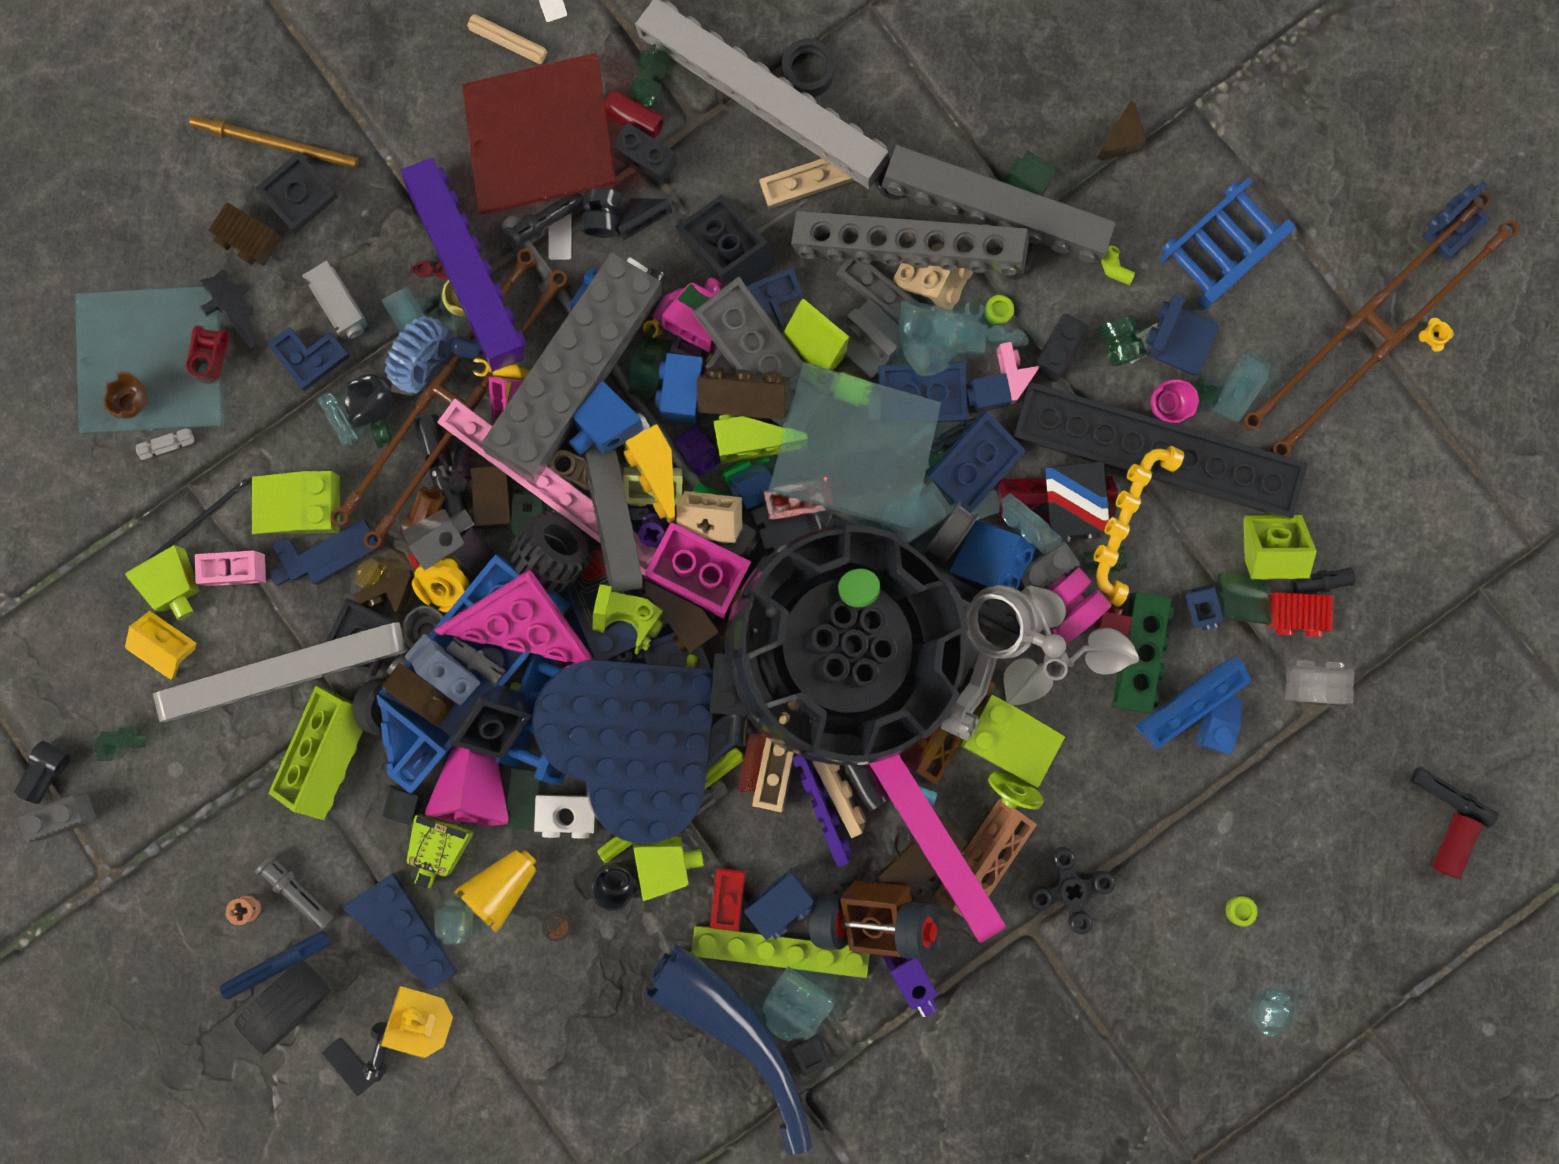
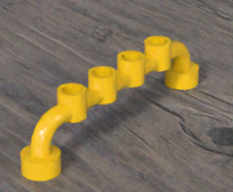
M1173 446L1168 447L1166 450L1161 448L1151 450L1144 456L1140 465L1133 464L1130 467L1127 479L1133 482L1129 492L1122 491L1116 500V506L1122 509L1118 519L1111 518L1105 526V533L1111 536L1107 546H1098L1094 553V560L1100 563L1096 573L1097 585L1105 593L1106 599L1115 606H1121L1129 593V587L1117 580L1110 583L1108 573L1118 560L1119 553L1117 551L1121 541L1129 533L1130 526L1128 524L1133 513L1140 506L1141 499L1139 497L1144 486L1149 483L1152 477L1151 468L1154 462L1160 460V466L1171 472L1176 471L1180 467L1184 458V452Z

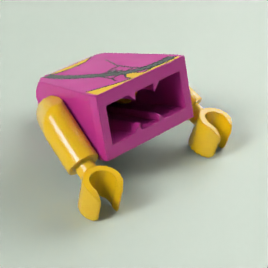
M477 357L473 361L483 362L486 367L483 371L473 370V373L480 377L485 376L488 372L493 373V376H489L488 380L492 425H494L530 370L514 363L492 372L487 360L483 357Z

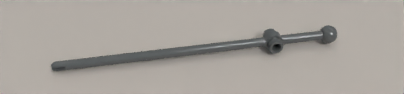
M510 216L503 221L502 230L506 227L512 228L523 220L517 216ZM528 241L522 245V249L528 248L535 255L536 263L534 267L544 280L538 285L543 294L550 284V276L553 272L531 241ZM559 276L555 278L554 283H562L564 277ZM565 289L559 290L555 296L566 312L570 314L572 311L570 310L572 299ZM616 363L610 374L638 413H641L646 418L649 427L658 425L672 450V461L677 468H682V475L694 490L698 483L702 484L701 480Z

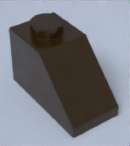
M398 663L381 686L436 727L441 724L456 704L401 663Z

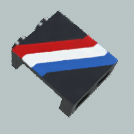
M1097 461L1040 468L1041 479H1044L1046 482L1050 530L1046 531L1047 537L1055 538L1056 542L1073 541L1074 535L1083 534L1084 539L1102 538L1101 532H1105V526L1109 521L1104 462Z

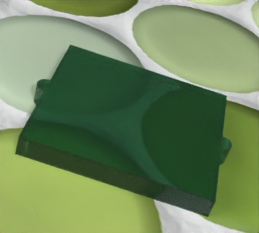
M1228 573L1218 574L1220 589L1218 598L1221 599L1223 619L1267 625L1271 623L1269 608L1271 600L1268 598L1265 579H1251L1249 576Z

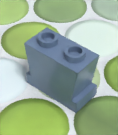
M423 634L405 655V658L412 663L415 672L460 706L480 684L477 678L466 669L467 666L447 653L443 647L426 634Z

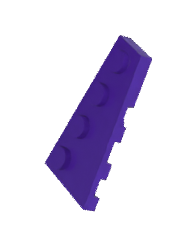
M796 754L792 757L795 767L801 766L803 771L801 772L802 784L805 791L809 795L812 794L813 810L818 821L824 825V828H822L823 834L837 867L848 864L850 861L848 855L853 854L847 837L841 838L838 827L842 826L836 809L830 810L827 802L831 797L824 783H820L812 760Z

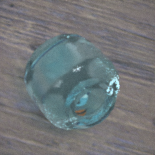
M461 900L445 901V907L437 909L434 914L435 937L442 940L443 945L464 944L466 939L473 935V911L470 907L463 906Z
M1266 989L1265 992L1258 994L1255 998L1251 1015L1252 1022L1259 1027V1031L1262 1034L1276 1037L1278 1033H1285L1290 1029L1295 1007L1286 993L1275 989Z

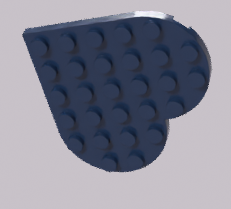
M584 660L562 668L541 689L535 702L532 718L533 733L539 750L547 761L563 774L586 781L588 802L593 814L616 837L637 844L658 843L680 833L697 814L702 804L706 784L712 713L709 712L713 669L607 660Z

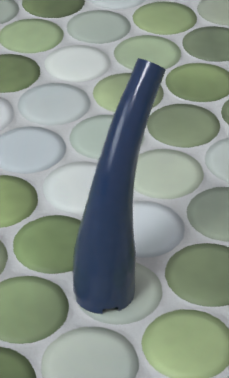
M673 943L670 947L673 954L670 956L664 953L650 977L651 980L655 981L652 990L645 988L643 996L750 1059L768 1083L776 1099L783 1120L779 1127L786 1154L797 1155L809 1151L812 1148V1143L798 1090L789 1068L769 1032L753 1010L722 977L697 956Z

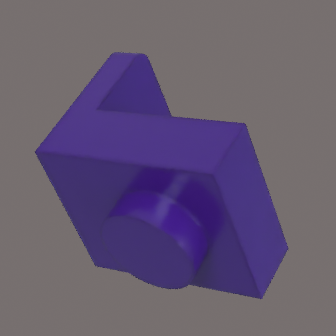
M697 424L673 440L698 477L710 471L721 462L715 449Z

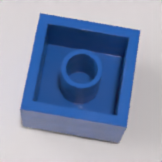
M667 353L666 362L661 361L659 379H661L663 387L662 390H657L655 407L657 408V413L661 414L664 422L698 425L697 378L705 370L702 357Z

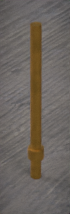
M191 115L189 120L191 127L210 131L212 135L222 138L230 136L292 153L300 152L304 156L354 169L357 168L359 163L358 157L230 125L226 120L218 118L210 120Z

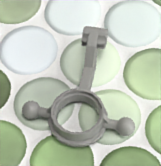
M1005 585L987 587L974 596L971 603L961 599L959 595L969 629L965 631V635L971 646L979 652L969 685L959 696L955 706L941 724V729L966 741L971 739L978 727V716L974 715L973 712L987 694L998 658L1017 657L1030 648L1032 643L1042 647L1044 654L1051 658L1062 656L1066 650V642L1060 635L1052 634L1045 636L1037 632L1038 620L1033 605L1026 595L1014 587ZM993 598L1003 600L1011 605L1018 614L1021 625L1020 636L1012 647L1001 648L994 646L980 632L977 622L978 611L986 600Z

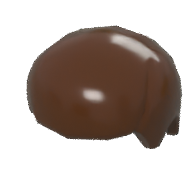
M118 372L117 380L106 383V394L103 399L104 408L115 418H133L140 414L148 403L147 388L133 374Z

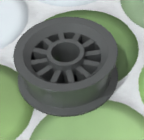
M959 501L923 552L925 554L928 551L942 561L941 566L946 563L979 516V513L974 516L961 507L962 501Z

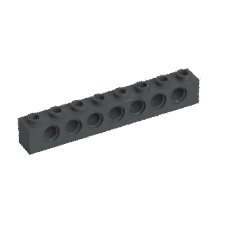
M804 211L796 212L791 245L796 254L806 259H814L815 256H820L832 261H842L844 258L854 259L864 264L871 263V261H881L890 266H898L900 263H905L917 268L940 266L942 269L949 271L966 268L975 273H985L987 270L1009 276L1016 273H1024L1029 243L1027 228ZM822 235H830L827 240L818 241ZM850 237H858L854 243H846ZM886 239L883 245H874L877 240ZM908 241L915 242L910 248L902 247ZM937 243L944 244L940 250H931V247ZM969 245L973 247L970 252H960V249L964 246ZM993 248L1002 249V252L998 255L989 254V251Z

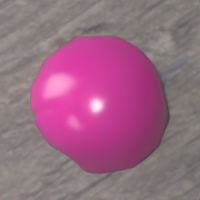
M1173 379L1165 381L1156 387L1151 395L1150 404L1153 414L1159 420L1173 424L1180 423L1196 413L1199 397L1197 390L1190 382Z

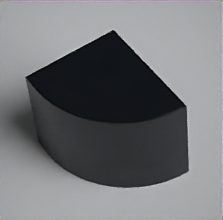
M390 786L382 816L393 821L412 825L415 816L420 812L424 794L416 792L410 794L404 789Z

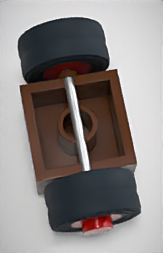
M854 881L843 896L822 894L815 899L812 905L813 910L810 912L809 933L812 943L818 948L842 950L848 944L849 951L915 958L919 960L929 959L935 950L938 938L936 910L930 904L912 902L910 886Z

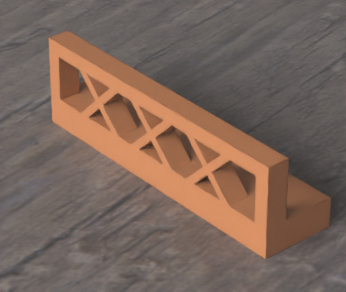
M1001 799L997 801L966 847V852L963 855V858L988 897L1037 826L1036 823L1015 808L1006 806ZM1021 821L1025 824L1020 832L1014 835V831ZM1006 848V853L998 860L999 853L1002 849ZM989 873V878L987 879V881L981 884V880L983 879L985 874ZM942 883L934 897L962 916Z

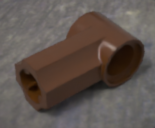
M425 486L419 489L413 508L405 517L400 527L401 534H403V530L441 510L445 500L442 491L435 487Z

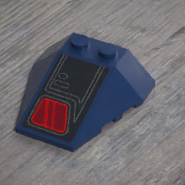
M595 540L588 543L591 546L592 552L590 555L592 559L587 568L569 589L563 590L558 594L571 604L563 616L593 659L609 660L635 648L638 634L633 625L625 621L611 623L605 628L604 633L593 631V612L599 585L609 586L601 543ZM639 589L616 592L643 598L638 591ZM663 626L655 638L650 636L649 639L661 638L674 632L671 626L667 628ZM567 661V662H568V665L575 663V662Z

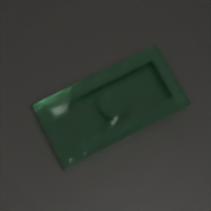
M512 768L506 805L508 824H504L503 827L534 831L536 795H539L541 780L534 778L536 771Z

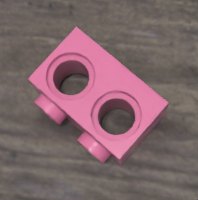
M257 551L195 554L196 584L223 586L266 583L265 554Z

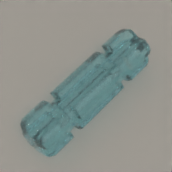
M331 393L321 395L318 398V403L325 411L324 414L335 433L339 434L338 438L342 445L347 447L354 444L358 438L354 431L349 429L351 426L341 408L336 405L337 401Z

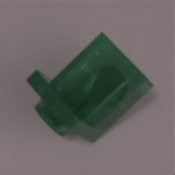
M118 727V732L100 731V736L96 739L94 751L97 754L96 761H113L116 745L131 748L145 747L147 736L136 734L137 729Z

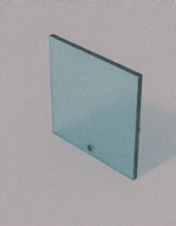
M204 287L144 288L143 290L75 294L78 424L80 434L144 430L154 432L155 430L223 426L221 375L216 382L204 384L193 377L186 369L193 328L196 325H200L207 330H220L219 310L206 317L200 309L201 305L211 300L210 293L206 292ZM208 363L200 366L199 373L207 370ZM118 372L133 374L147 388L148 403L142 412L133 418H115L104 408L103 399L106 394V383L117 380Z
M803 363L787 422L783 424L785 432L769 491L911 531L914 525L925 472L929 468L928 459L941 402Z

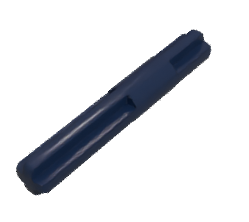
M320 931L223 983L219 988L223 998L229 1000L292 967L297 962L305 960L307 957L328 947L330 939L325 931Z

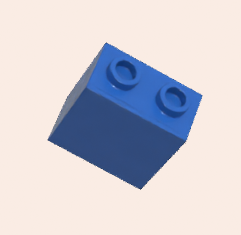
M976 520L949 572L983 589L995 585H1005L1017 589L1036 548L1017 534Z

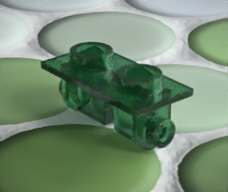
M653 44L646 51L643 50L637 63V66L640 67L639 75L633 79L630 87V93L633 94L632 99L643 101L642 105L648 108H653V105L657 104L662 84L653 81V77L663 80L669 63L667 52L657 50V53L655 52L657 44Z

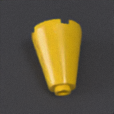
M514 850L460 885L454 893L459 898L461 897L465 904L488 926L494 923L491 928L497 933L535 874L536 868L533 865L537 861L526 850H523L521 853Z

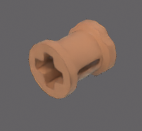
M245 895L234 899L226 907V917L234 925H243L253 921L261 912L260 901L252 895ZM240 907H247L248 913H241Z

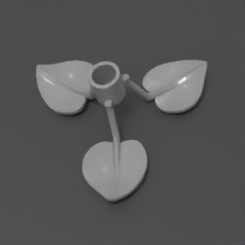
M1036 586L1025 587L1021 593L1026 595L1035 609L1038 620L1037 632L1039 633L1044 629L1046 636L1051 635L1049 628L1059 626L1065 618L1066 607L1063 600L1050 590ZM1016 613V618H1017V621H1018V623H1019V625H1020L1019 617H1018V614ZM1099 628L1089 634V646H1082L1071 658H1068L1066 652L1058 658H1051L1045 654L1044 663L1039 665L1030 658L1015 659L1007 665L1004 672L1003 681L1006 702L1011 705H1021L1045 696L1051 690L1053 680L1063 679L1068 672V667H1073L1074 662L1084 652H1086V664L1098 674H1113L1131 664L1137 663L1139 661L1138 653L1133 643L1121 632L1111 628Z

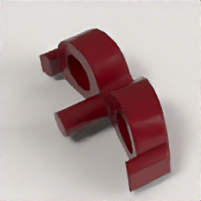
M423 260L418 261L415 266L410 268V272L418 277L437 276L440 279L449 280L441 263L433 268L429 262Z

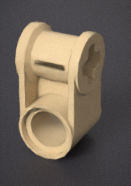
M565 450L557 451L549 462L550 468L572 485L590 493L584 458ZM561 458L571 460V467L566 472H559L556 469V464Z

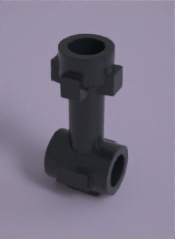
M387 1022L376 1023L370 1032L371 1037L376 1041L372 1059L364 1065L363 1069L365 1073L364 1078L369 1081H381L383 1074L387 1070V1065L383 1061L386 1050L389 1048L380 1046L388 1024Z

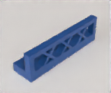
M1234 657L1232 660L1227 659L1135 726L1137 731L1153 747L1159 749L1252 682L1243 661L1238 657Z

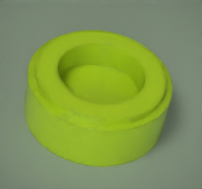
M1004 295L993 296L985 306V317L991 324L1004 325L1012 318L1014 305Z
M1235 896L1228 901L1226 915L1232 923L1244 927L1251 925L1257 918V906L1250 898Z

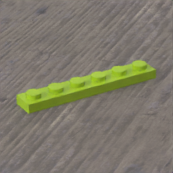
M701 925L694 926L691 950L692 954L703 958L867 978L870 955L869 953L849 951L848 944L842 950L822 949L814 946L811 939L780 936L775 940L772 936L766 941L762 934L757 932L712 929L709 926Z

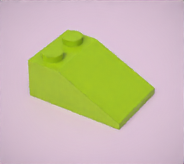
M802 299L782 335L808 368L809 372L806 374L814 380L819 378L824 382L846 356L849 336L805 299Z
M721 415L718 421H714L722 465L739 462L743 459L751 460L761 456L768 457L806 450L807 435L744 416Z
M302 471L252 477L253 535L340 532V527L334 525L331 521L332 512L340 509V476L332 471ZM340 514L337 517L338 523H340Z
M988 695L977 715L979 723L976 731L970 740H963L960 746L1039 788L1065 736L1000 698Z

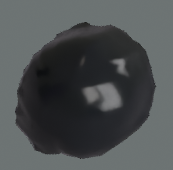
M374 374L361 375L346 384L348 389L345 399L346 413L349 415L348 420L352 429L379 422L385 419L392 411L393 399L391 389L382 378Z

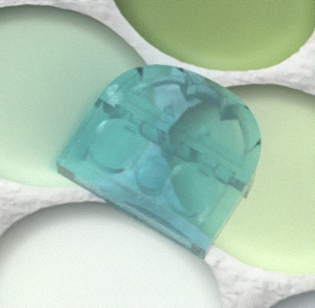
M1011 493L1001 499L1004 521L1042 554H1048L1061 544V536Z
M787 966L770 989L763 1004L762 1010L765 1013L766 1026L775 1036L783 1040L791 1041L793 1038H804V1040H807L816 1033L818 1026L834 1007L836 999Z

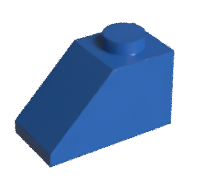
M1231 696L1204 715L1195 745L1220 754L1232 755L1241 728L1242 699Z

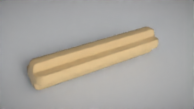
M476 14L470 17L467 25L470 31L538 64L544 62L547 55L544 47Z

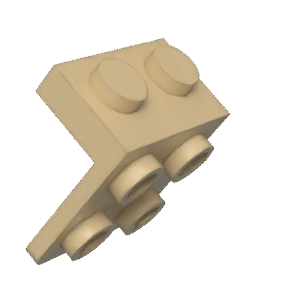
M937 243L931 247V250H940L944 244ZM963 247L960 249V252L967 253ZM901 263L893 278V282L903 290L930 298L941 311L951 313L954 305L960 299L963 287L973 272L966 268L949 271L942 269L940 266L917 268L911 264Z

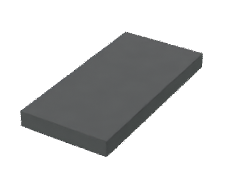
M740 277L734 279L692 312L693 316L735 371L747 369L752 370L753 374L764 375L766 372H780L784 377H791L790 386L809 372L808 368Z

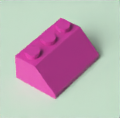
M671 522L644 574V580L724 620L751 561Z

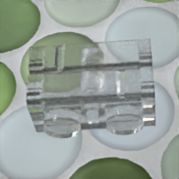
M1297 660V665L1287 667L1286 701L1352 705L1354 670L1344 669V663L1326 662V667H1315V661Z

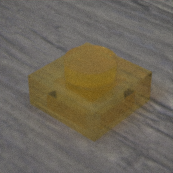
M369 558L367 562L363 561L356 571L357 579L354 583L364 589L376 584L386 566L372 558Z

